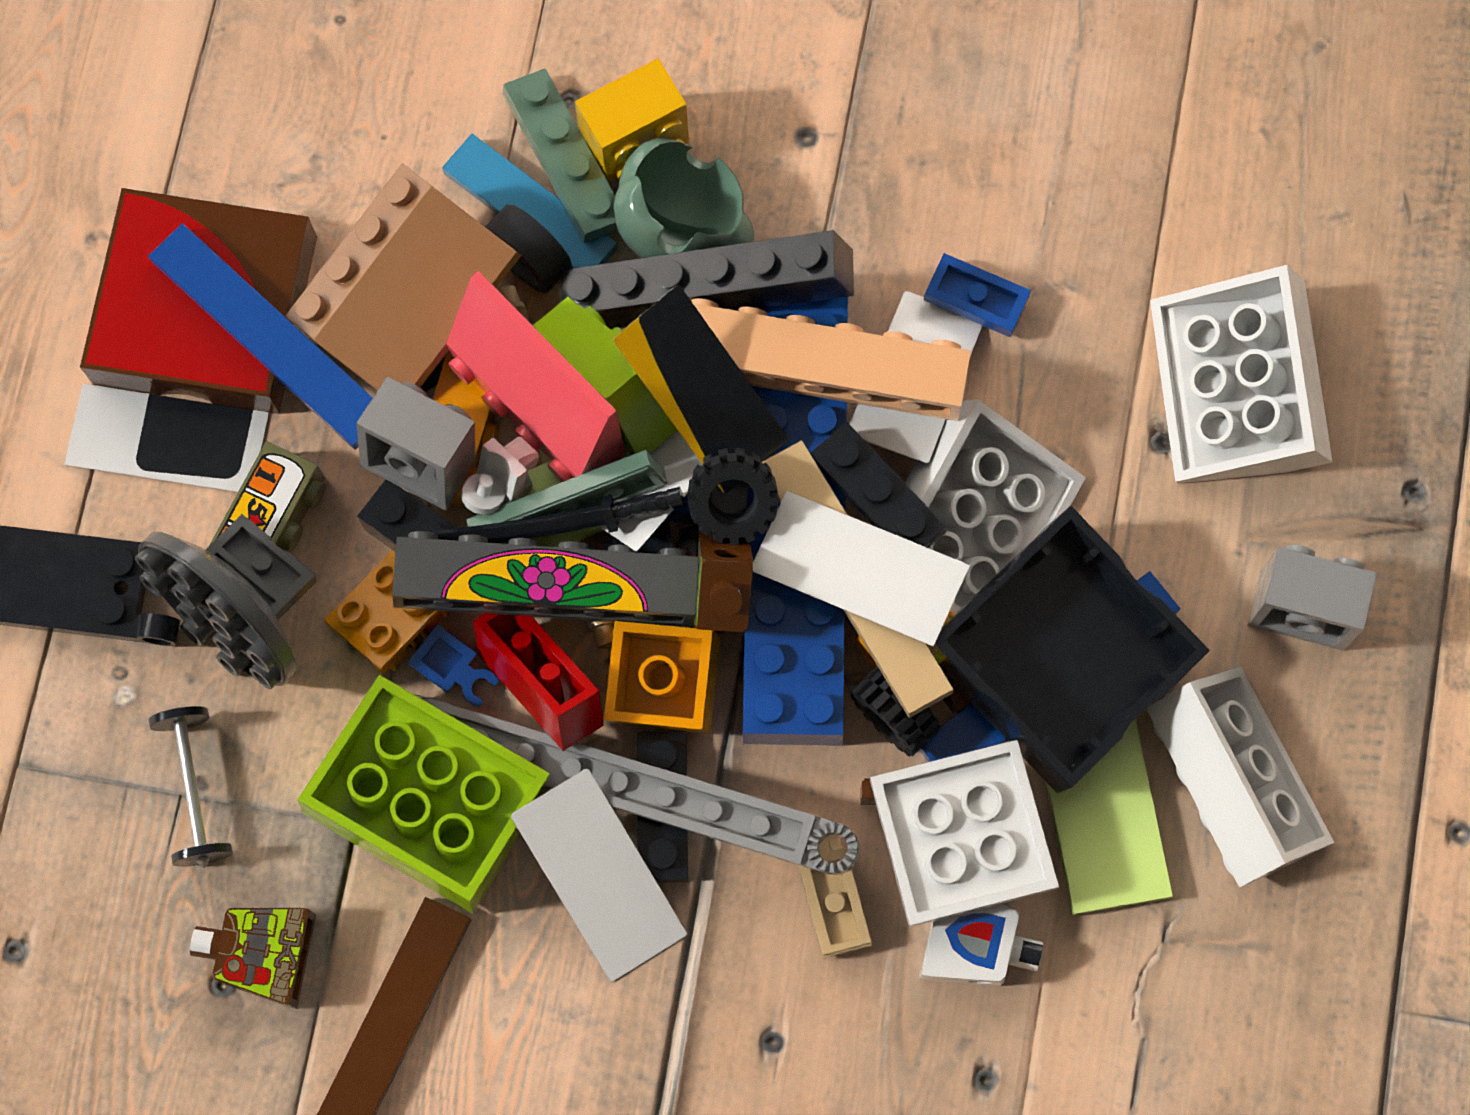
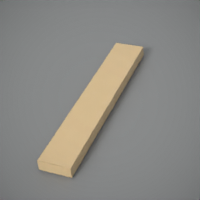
M802 440L762 462L763 464L765 462L768 464L773 477H775L780 504L786 491H789L847 515ZM844 610L909 718L953 694L951 684L926 643Z

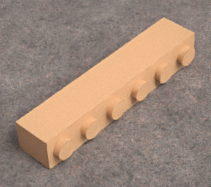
M697 298L691 300L751 386L954 421L959 419L971 350L961 349V346L956 342L934 340L932 344L912 341L911 336L901 332L889 331L885 332L882 336L865 333L863 328L854 324L839 323L835 327L815 324L816 322L813 319L801 315H789L786 319L767 316L765 311L754 307H740L738 311L719 308L717 303L707 299Z

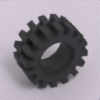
M878 666L850 692L851 699L855 701L854 704L863 712L864 717L875 725L874 728L879 733L882 732L891 744L894 743L898 750L904 751L909 757H913L941 729L939 720L933 715L934 713L929 707L909 718Z

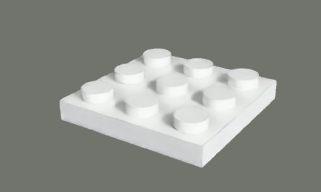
M1017 740L870 777L871 788L909 927L1058 889V881Z

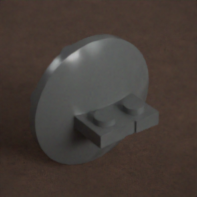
M241 514L206 550L163 532H152L139 544L138 555L135 556V560L145 571L139 577L141 582L155 596L163 597L184 620L180 625L181 630L198 646H202L216 631L218 632L212 638L221 650L216 655V658L229 673L238 676L243 671L270 690L274 686H283L296 673V660L278 620L316 583V574L287 550L284 552L263 530Z

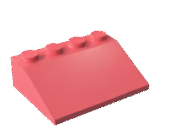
M479 271L470 278L446 342L453 359L448 363L450 368L466 385L474 381L485 392L481 398L498 418L501 419L506 414L518 426L514 430L517 437H522L535 451L540 448L549 457L551 462L547 466L560 482L620 460L626 454L616 410Z

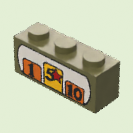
M266 441L210 545L243 514L272 538V542L284 552L286 550L289 552L293 551L302 536L303 526L300 524L309 508L313 510L318 506L325 492L326 484L323 483L325 477L319 466Z

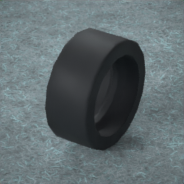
M506 204L485 226L522 255L510 271L538 292L546 294L561 279V270L570 269L572 266L569 255L555 237L536 219L515 205Z

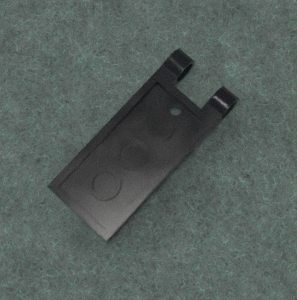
M0 525V625L142 642L159 646H175L180 620L157 613L141 614L146 587L139 577L145 571L135 560V556L138 555V546L141 542ZM119 584H128V591L125 594L118 595L116 593Z

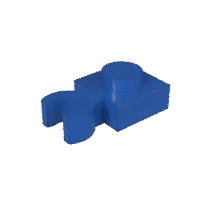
M438 624L407 663L445 693L456 682L462 687V693L466 701L477 707H480L483 701L473 694V682L478 679H485L494 687L499 682L498 678L491 671L486 669L474 670L470 667L469 663L477 653Z

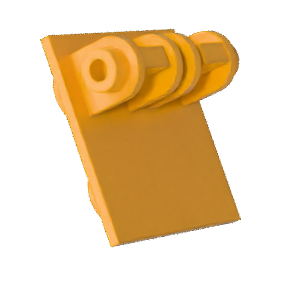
M392 551L324 619L332 629L364 655L382 675H385L389 669L392 671L397 669L396 666L409 653L405 649L407 646L413 650L418 647L413 641L417 635L424 640L428 637L423 630L424 628L430 632L442 618L445 619L448 616L446 611L393 607L392 591L395 553Z

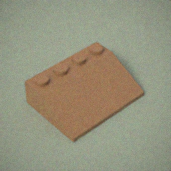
M402 163L285 317L377 391L387 376L401 384L403 382H410L421 387L449 351L446 342L470 278L479 271L497 288L522 255Z

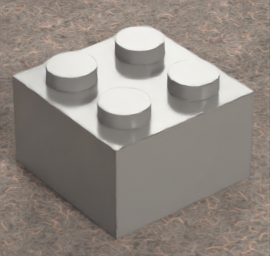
M387 376L356 423L361 467L445 511L475 466V421L471 420L470 416L458 406L453 404H446L444 406L430 399L420 387L413 383L403 382L401 384Z
M1287 545L1286 548L1278 547L1261 570L1248 625L1344 651L1364 630L1377 573L1364 570V564L1353 559L1336 558L1334 561L1315 557V551L1304 546Z

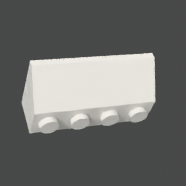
M1242 667L1189 682L1146 708L1153 721L1156 735L1164 742L1176 765L1179 779L1187 786L1199 809L1203 825L1211 832L1223 855L1224 865L1228 872L1234 876L1239 888L1264 878L1335 843Z

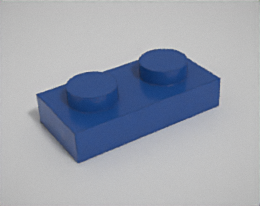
M943 253L924 294V301L1011 338L1030 297L1031 290Z

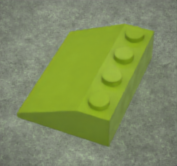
M379 675L297 801L303 814L473 914L499 873L520 833L511 818V814L540 796L550 777V773Z

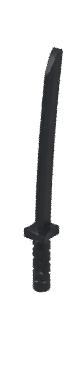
M681 487L639 496L635 499L631 498L615 502V504L612 495L602 497L601 505L500 523L425 532L437 534L440 540L458 541V537L461 535H480L488 538V543L508 542L513 538L548 536L606 525L608 533L618 531L619 521L649 515L657 511L669 510L670 508L685 506Z

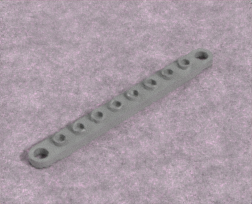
M416 695L550 773V777L544 787L553 789L582 770L589 769L612 808L829 875L844 874L852 869L858 861L860 855L859 841L856 835L841 823L579 743L562 751L546 733ZM830 835L842 836L848 845L845 858H842L837 863H828L820 855V845Z

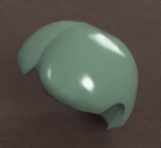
M655 138L641 144L624 164L614 201L616 226L627 246L639 257L647 258L753 242L754 229L748 216L743 211L744 195L742 187L733 171L720 158L710 163L701 162L690 154L689 150L692 148L690 145L668 138Z

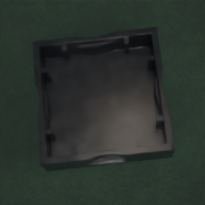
M1069 506L942 626L934 646L926 644L949 681L1008 742L1018 741L1022 757L1057 794L1072 788L1122 739L1129 725L1144 709L1162 699L1210 651L1160 598L1150 593L1136 581L1124 565L1121 557L1072 506Z

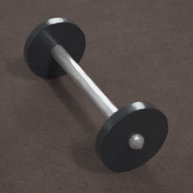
M176 706L175 709L159 712L148 719L151 730H175L194 847L180 850L171 855L172 864L177 867L201 865L205 868L208 863L223 860L233 855L232 845L229 843L207 844L187 731V728L200 725L209 720L208 708L202 706L180 708Z

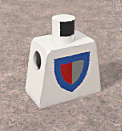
M1003 904L932 921L919 979L934 982L1001 986L1004 983L1008 965L1037 972L1043 942L1015 935L1020 913Z

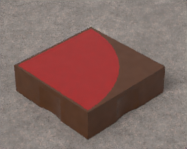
M122 188L82 355L81 370L93 385L155 395H190L213 404L279 414L285 385L150 261L148 255L183 223L285 317L307 287L317 235L309 217Z

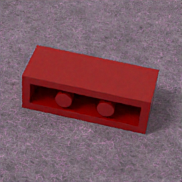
M483 614L473 620L480 658L562 751H565L604 726L600 691L533 617Z

